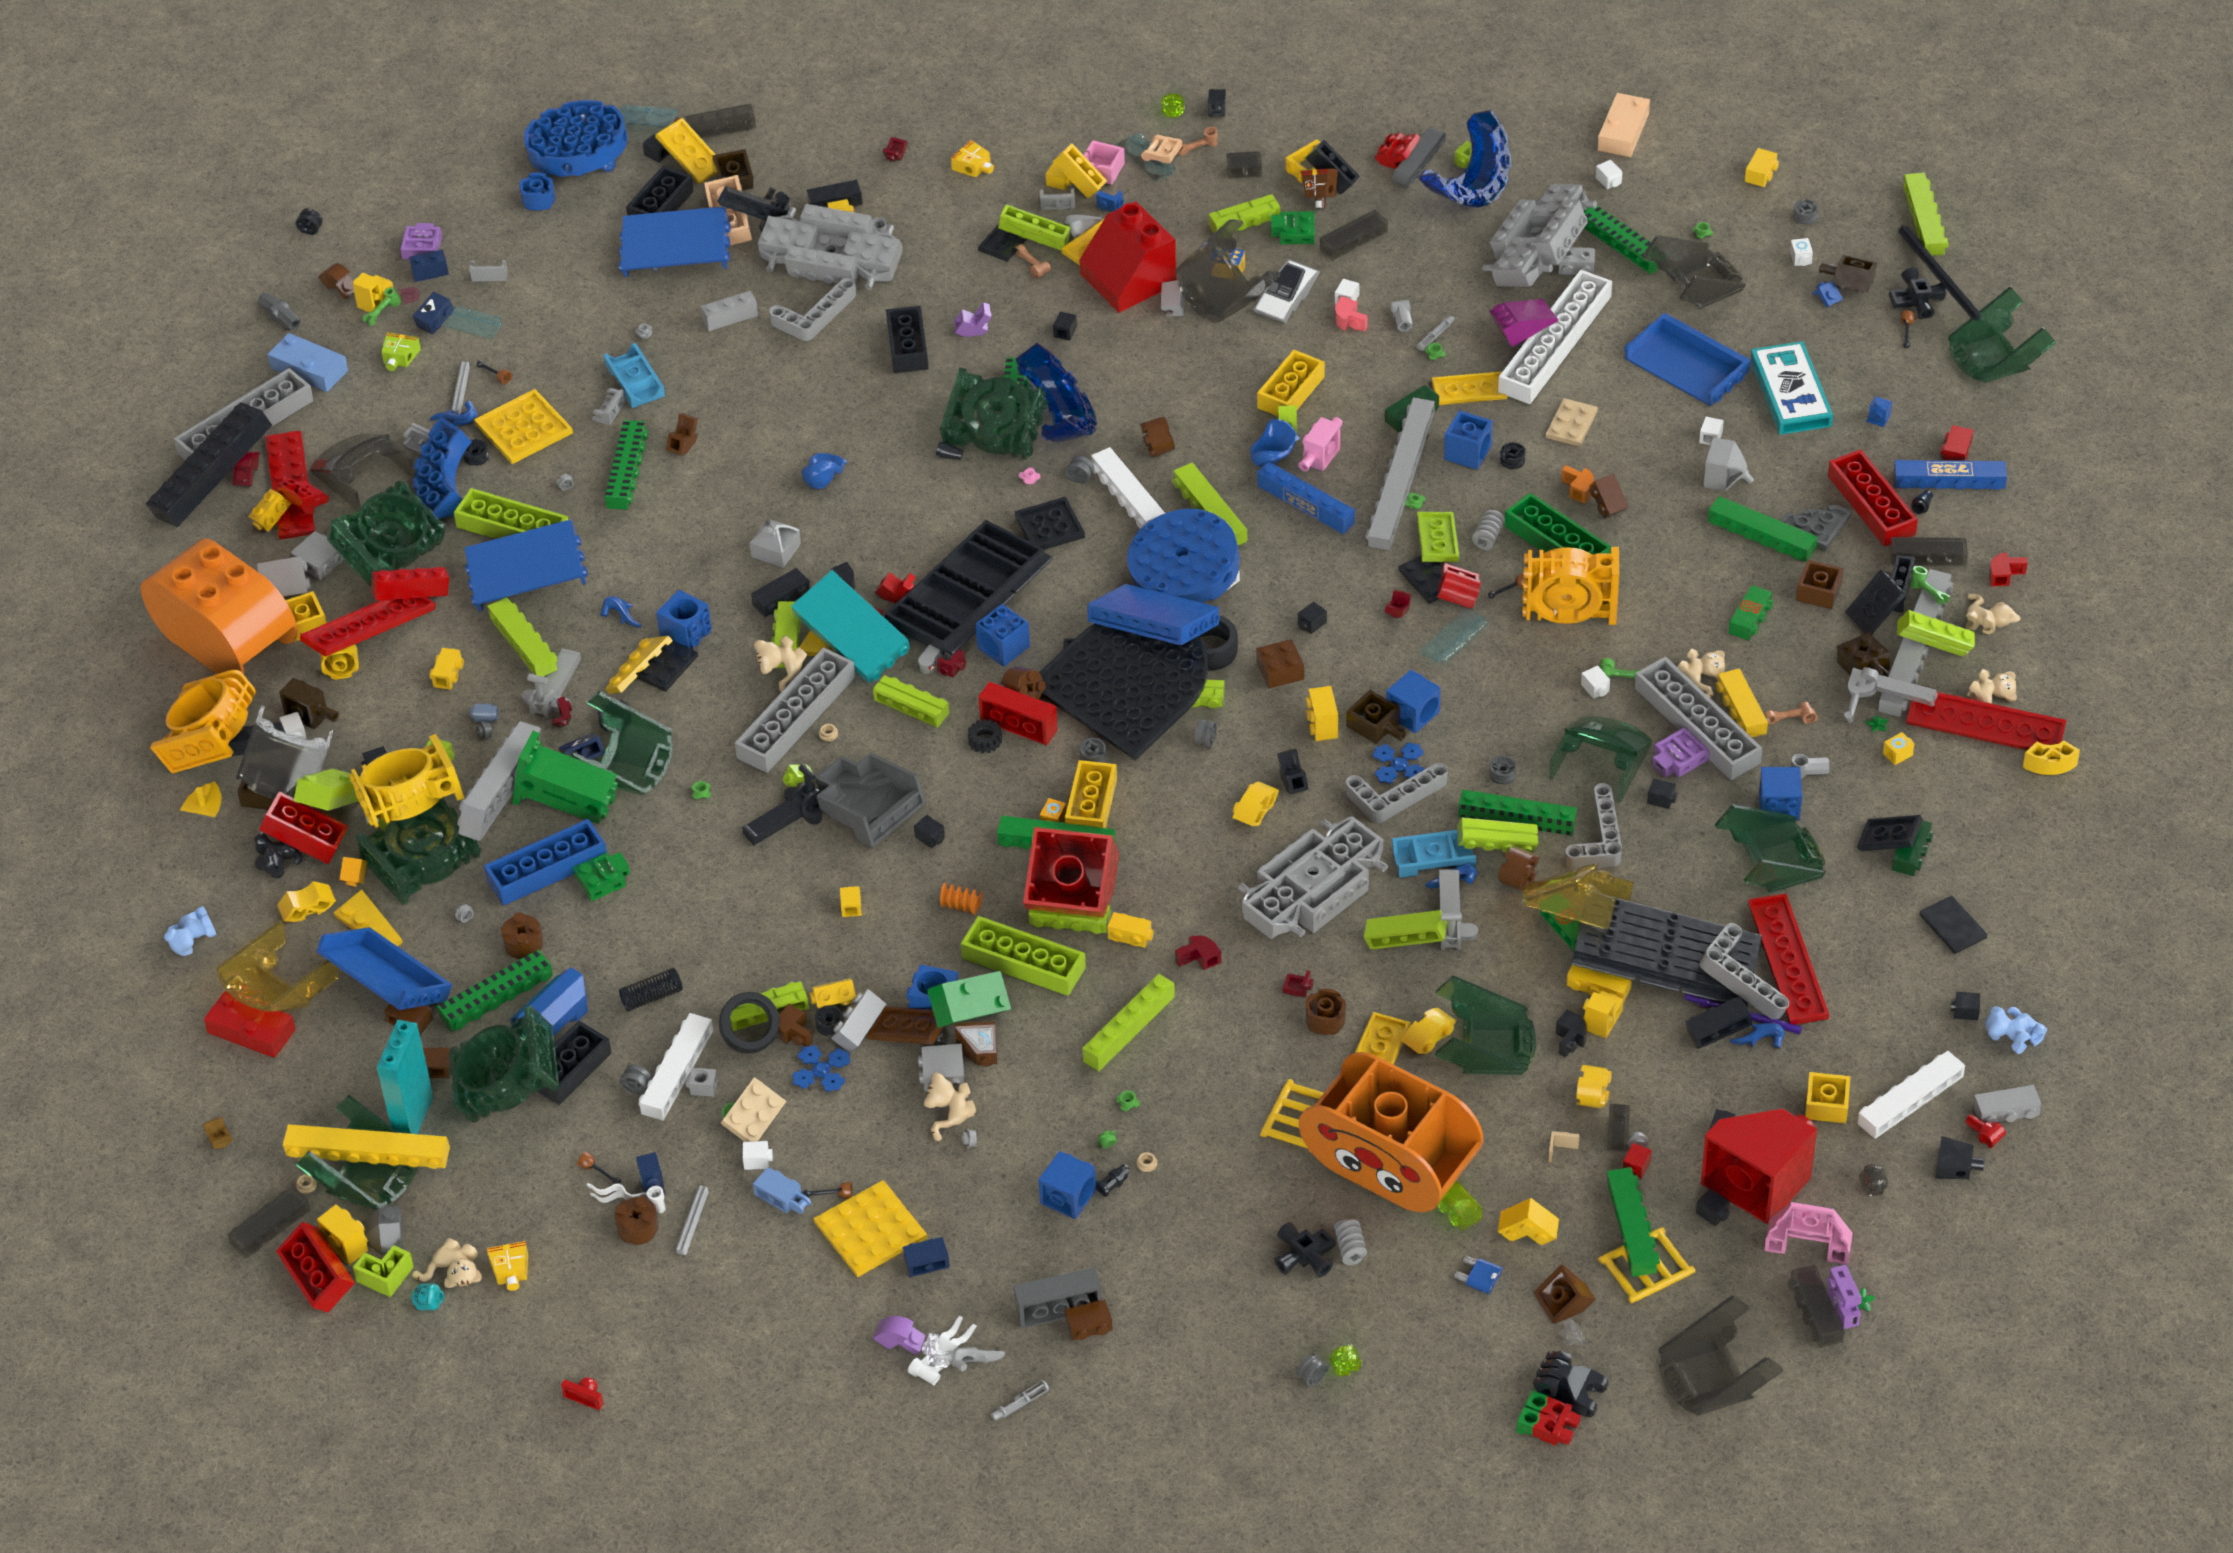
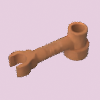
M1208 127L1204 130L1203 139L1189 144H1182L1180 151H1178V156H1183L1190 150L1206 144L1211 147L1216 146L1218 138L1217 129L1215 127Z
M1023 244L1016 246L1019 251L1015 254L1032 264L1030 266V273L1033 277L1038 279L1044 273L1051 270V266L1047 261L1040 263L1028 253Z
M1809 702L1801 703L1799 709L1783 712L1769 710L1765 712L1768 725L1774 724L1781 719L1798 716L1802 718L1805 724L1813 723L1817 720V714L1811 708Z

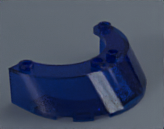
M1493 110L1473 113L1467 121L1472 150L1470 162L1466 170L1459 177H1451L1449 179L1442 178L1438 172L1434 173L1430 169L1424 170L1418 179L1425 187L1435 194L1461 205L1474 208L1489 205L1502 194L1509 180L1507 176L1512 165V155L1509 154L1508 136Z
M1036 343L1015 359L1018 365V372L1021 375H1025L1035 385L1045 399L1049 412L1052 414L1053 426L1047 424L1042 426L1041 433L1045 440L1060 443L1092 435L1097 430L1094 427L1097 425L1096 415L1086 393L1080 392L1079 387L1076 386L1078 383L1076 378L1070 371L1066 372L1065 368L1061 365L1062 362L1054 354L1039 343Z

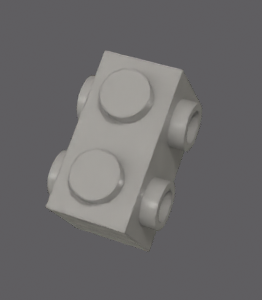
M1570 247L1559 263V274L1577 275L1580 270L1594 274L1595 248Z

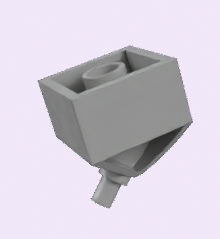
M1713 437L1705 464L1704 487L1727 491L1739 479H1744L1748 484L1752 483L1754 478L1749 474L1746 461L1736 442Z
M767 519L750 542L751 557L784 568L801 545L800 530L772 519Z

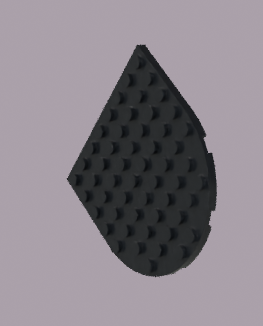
M1094 623L1076 637L1039 672L1042 681L1046 685L1041 695L1136 761L1198 700L1207 682L1209 663L1205 646L1199 636L1183 645H1177Z

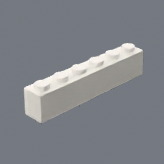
M1110 447L1091 455L1095 469L1093 473L1099 475L1102 484L1108 486L1111 495H1115L1118 498L1119 504L1127 509V513L1131 518L1134 517L1140 529L1152 519L1165 514Z
M689 1013L687 1019L683 1020L678 1035H675L673 1038L672 1046L664 1054L663 1062L657 1066L654 1078L649 1080L645 1094H642L639 1098L638 1105L640 1106L641 1114L659 1120L665 1119L687 1076L690 1074L713 1032L712 1019Z
M1949 1051L1942 1055H1937L1931 1063L1923 1065L1918 1072L1907 1076L1901 1084L1893 1086L1888 1093L1877 1097L1868 1107H1863L1858 1114V1125L1876 1139L1964 1076L1965 1065Z

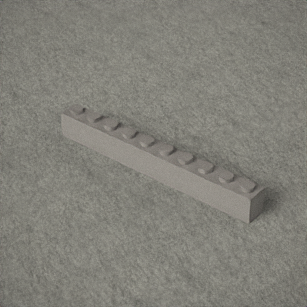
M1413 398L1412 403L1407 406V418L1403 419V430L1398 434L1397 442L1399 443L1398 446H1394V458L1389 461V473L1385 474V485L1381 487L1379 493L1380 501H1376V513L1371 516V528L1367 529L1366 532L1368 547L1384 550L1391 549L1435 413L1434 401Z
M1929 570L1926 582L1938 591L1951 594L1954 584L1951 582L1952 574ZM1922 588L1914 612L1941 619L1944 612L1942 606L1946 607L1947 603L1943 601V604L1939 605L1934 597ZM1904 637L1889 677L1917 684L1919 678L1917 672L1922 671L1924 665L1922 659L1927 658L1929 652L1928 645ZM1882 693L1878 712L1901 717L1902 712L1907 711L1909 700Z

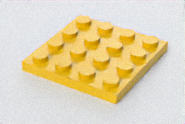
M536 389L474 419L475 425L511 464L573 434L572 427Z
M884 1180L813 1218L814 1223L857 1277L902 1253L903 1246L920 1243L928 1238L927 1233Z

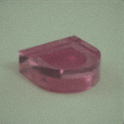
M415 287L401 289L404 304L415 302L420 298L419 290Z

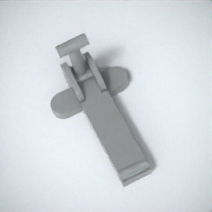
M562 648L557 657V671L548 674L547 677L528 674L527 680L534 682L535 690H525L521 696L523 703L529 705L531 715L538 713L544 715V718H549L552 711L559 712L556 700L560 698L581 661L580 652Z
M1864 667L1863 670L1853 668L1848 682V689L1852 697L1844 716L1848 723H1852L1859 698L1871 697L1877 691L1929 706L1935 705L1934 701H1936L1938 694L1935 689L1879 675L1876 670Z
M1439 870L1442 921H1447L1444 941H1441V950H1445V948L1461 950V941H1472L1478 937V927L1472 923H1461L1459 870Z

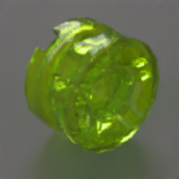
M1177 93L1164 95L1161 99L1162 114L1169 118L1181 116L1185 111L1183 96Z
M1341 1346L1335 1349L1329 1356L1330 1363L1337 1376L1350 1375L1351 1371L1355 1370L1357 1372L1362 1367V1360L1355 1346Z

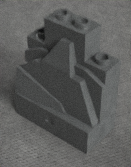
M871 752L858 763L841 756L815 778L818 789L822 791L817 795L821 811L851 827L854 830L856 839L872 848L926 804L916 773Z

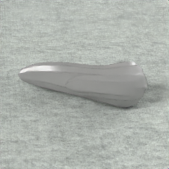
M975 1347L957 1348L951 1352L949 1361L952 1367L965 1371L967 1368L966 1362L987 1363L996 1361L1004 1357L1005 1352L979 1350Z

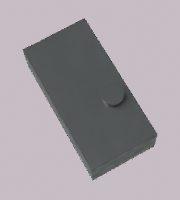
M1095 1267L1013 1285L1015 1309L1021 1329L1065 1319V1309L1102 1300L1101 1285Z

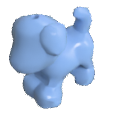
M201 906L194 912L182 916L178 924L170 926L164 934V939L176 954L186 956L193 953L194 938H199L202 935L212 938L217 934L204 906Z
M1994 1006L1990 1010V1014L1985 1021L1988 1035L1994 1041L1999 1040L2005 1034L2014 1041L2012 1049L2017 1054H2021L2026 1049L2027 1045L2024 1044L2026 1040L2029 1039L2030 1044L2036 1046L2042 1042L2047 1032V1028L2043 1024L2033 1020L2027 1013H2021L2016 1007H2010L2007 1010L2008 1014L2014 1016L2015 1019L2010 1020L2005 1014L2004 1009L1998 1006Z

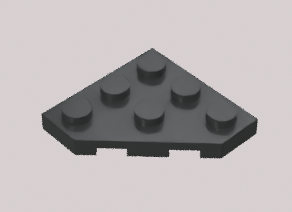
M1832 505L1828 506V509H1809L1796 515L1787 513L1780 521L1817 536V547L1826 551L1851 518L1852 511Z

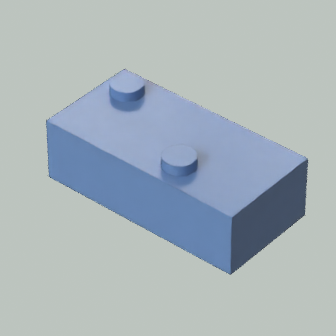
M288 333L267 354L271 369L282 373L290 368L309 385L328 392L348 371L345 356L291 333Z

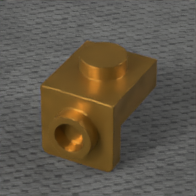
M221 1116L203 1123L207 1138L214 1150L224 1148L233 1142L231 1134L227 1130Z

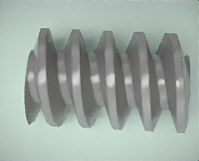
M1487 510L1483 513L1472 535V541L1476 547L1486 551L1492 549L1505 522L1503 514L1496 510Z
M1341 1220L1334 1225L1342 1261L1346 1265L1358 1264L1367 1255L1360 1222L1357 1220Z

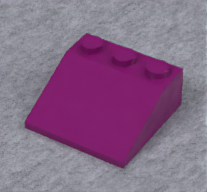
M1543 299L1504 302L1497 304L1489 311L1496 326L1511 347L1559 321Z

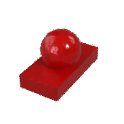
M582 1378L578 1384L566 1379L562 1382L563 1397L598 1411L604 1405L602 1394L597 1392L598 1385L593 1378Z

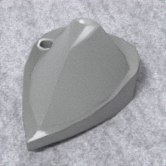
M1069 215L1065 217L1063 225L1071 227L1070 233L1076 238L1101 221L1102 217Z

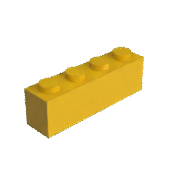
M1740 668L1719 673L1716 689L1718 693H1722L1723 703L1729 707L1731 719L1736 720L1737 724L1751 738L1767 734L1768 721Z

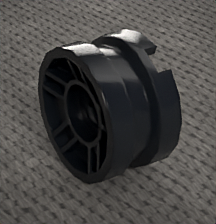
M306 208L301 211L295 224L302 233L315 235L323 223V218H320V214L313 209L310 211Z
M473 439L463 453V457L468 465L479 466L488 460L487 444L480 439Z
M1509 442L1502 446L1500 462L1504 467L1518 469L1525 464L1526 450L1523 445Z
M823 1006L815 1013L816 1029L824 1036L833 1035L835 1033L833 1029L839 1021H843L842 1012L835 1006Z

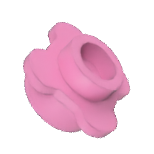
M1028 468L1024 472L1019 473V478L1023 479L1025 484L1030 485L1040 479V474L1036 473L1034 468Z

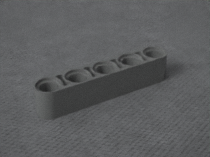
M1429 127L1421 136L1408 158L1403 160L1395 170L1392 178L1393 183L1409 188V185L1413 184L1418 177V173L1420 174L1426 167L1424 165L1429 163L1433 158L1432 155L1439 150L1441 143L1445 142L1446 133Z

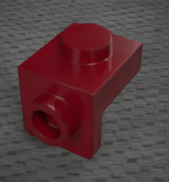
M891 137L887 149L883 148L882 152L889 161H901L908 142L907 140Z
M1395 589L1392 600L1386 605L1384 613H1388L1394 618L1403 617L1409 611L1412 594Z
M959 649L949 661L940 657L937 659L938 671L942 675H948L952 678L959 671L964 670L966 666L965 652Z
M560 697L556 700L561 717L553 719L552 726L557 725L558 728L566 726L572 718L570 714L572 707L570 701H566L565 697Z
M1307 970L1305 977L1287 973L1283 993L1306 998L1308 990L1311 991L1313 988L1314 979H1311V971Z

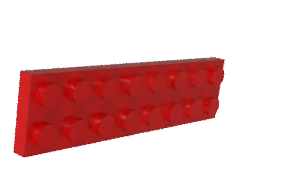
M301 430L265 436L272 490L278 492V483L291 478L297 482L302 480L308 482ZM291 504L277 521L279 540L311 535L315 531L313 514H307Z
M426 597L380 600L300 634V641L325 657L330 656L333 653L427 614L436 609V603Z
M1937 692L1938 695L1936 701H1934V706L1912 701L1906 724L2024 750H2028L2036 742L2044 745L2061 743L2067 720L1940 692Z
M1787 894L1748 899V907L1757 933L1762 935L1761 944L1777 990L1789 1000V1006L1785 1011L1788 1022L1797 1025L1828 1020L1830 1014Z

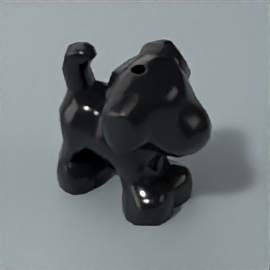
M259 833L254 837L256 851L261 854L255 859V867L269 873L272 877L279 879L284 875V859L294 858L293 863L296 865L302 862V855L298 852V849L282 841L272 842L265 833Z

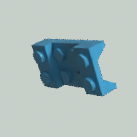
M633 343L629 351L624 355L613 358L607 353L603 354L606 368L611 376H615L632 408L665 396L664 386L636 343Z
M1457 830L1392 838V850L1399 878L1417 876L1418 870L1454 865L1457 868L1470 864L1476 868V855L1473 854L1472 849H1466L1464 846L1458 845Z

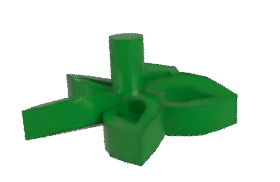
M1874 715L1873 720L1865 721V724L1872 726V732L1877 729L1883 732L1887 730L1886 724L1888 719H1880V717Z
M1863 1287L1860 1290L1861 1304L1857 1306L1859 1310L1863 1307L1866 1311L1870 1312L1871 1306L1868 1302H1872L1876 1297L1867 1295L1866 1289Z

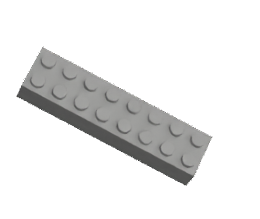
M288 368L175 437L174 442L177 454L186 461L187 457L198 448L199 444L210 435L240 402L262 410L272 426L314 401L311 386Z
M823 647L735 742L737 759L768 773L856 677L854 662Z
M1666 656L1636 673L1635 689L1678 730L1685 727L1709 749V760L1730 780L1761 764L1762 747Z
M520 721L516 727L512 728L510 736L506 737L503 746L498 748L495 758H491L488 768H484L481 778H477L474 788L468 791L467 798L463 799L460 803L459 810L461 815L457 822L460 835L481 841L513 794L518 757L532 731L541 733L540 727Z

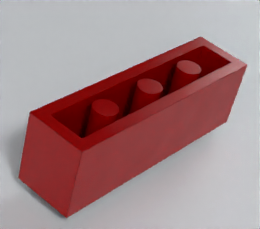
M445 567L372 572L371 592L375 601L448 596L449 575Z

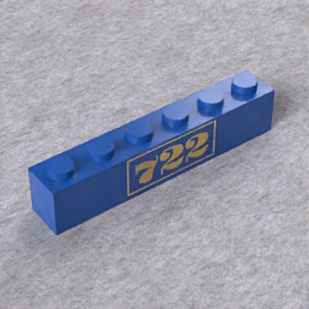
M1895 460L1893 471L1895 488L1903 489L1974 488L1977 490L2005 489L2007 481L2006 461Z
M1269 461L1257 471L1258 487L1344 534L1355 524V509Z

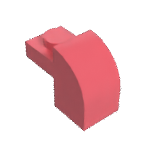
M1341 296L1335 306V322L1340 329L1346 331L1348 327H1351L1354 330L1365 332L1368 315L1357 312V301Z

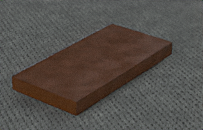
M885 1006L867 1032L866 1037L867 1039L877 1041L933 1045L943 1027L938 1028L933 1010Z

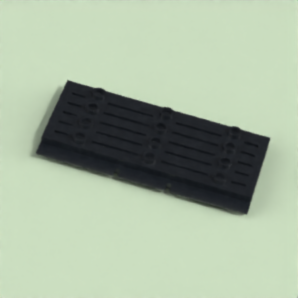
M985 520L886 612L884 618L900 633L927 647L930 644L939 649L943 655H945V652L953 655L976 633L975 624L999 605L1007 604L1014 597V594H1017L1053 560V557L1045 554L1043 548Z
M1587 891L1571 965L1636 981V977H1640L1639 982L1677 992L1680 991L1679 988H1683L1682 993L1720 1003H1725L1730 999L1739 997L1706 973L1699 964L1708 947L1725 928L1724 925ZM1742 930L1741 937L1728 955L1755 974L1762 935ZM1741 998L1746 1007L1748 1008V1002Z

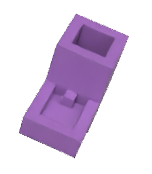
M983 302L975 314L962 309L953 321L955 333L964 337L984 335L988 331L987 323L991 319L990 305Z
M889 1316L878 1323L873 1339L888 1349L899 1344L912 1354H918L926 1335L912 1327L913 1321L900 1316Z

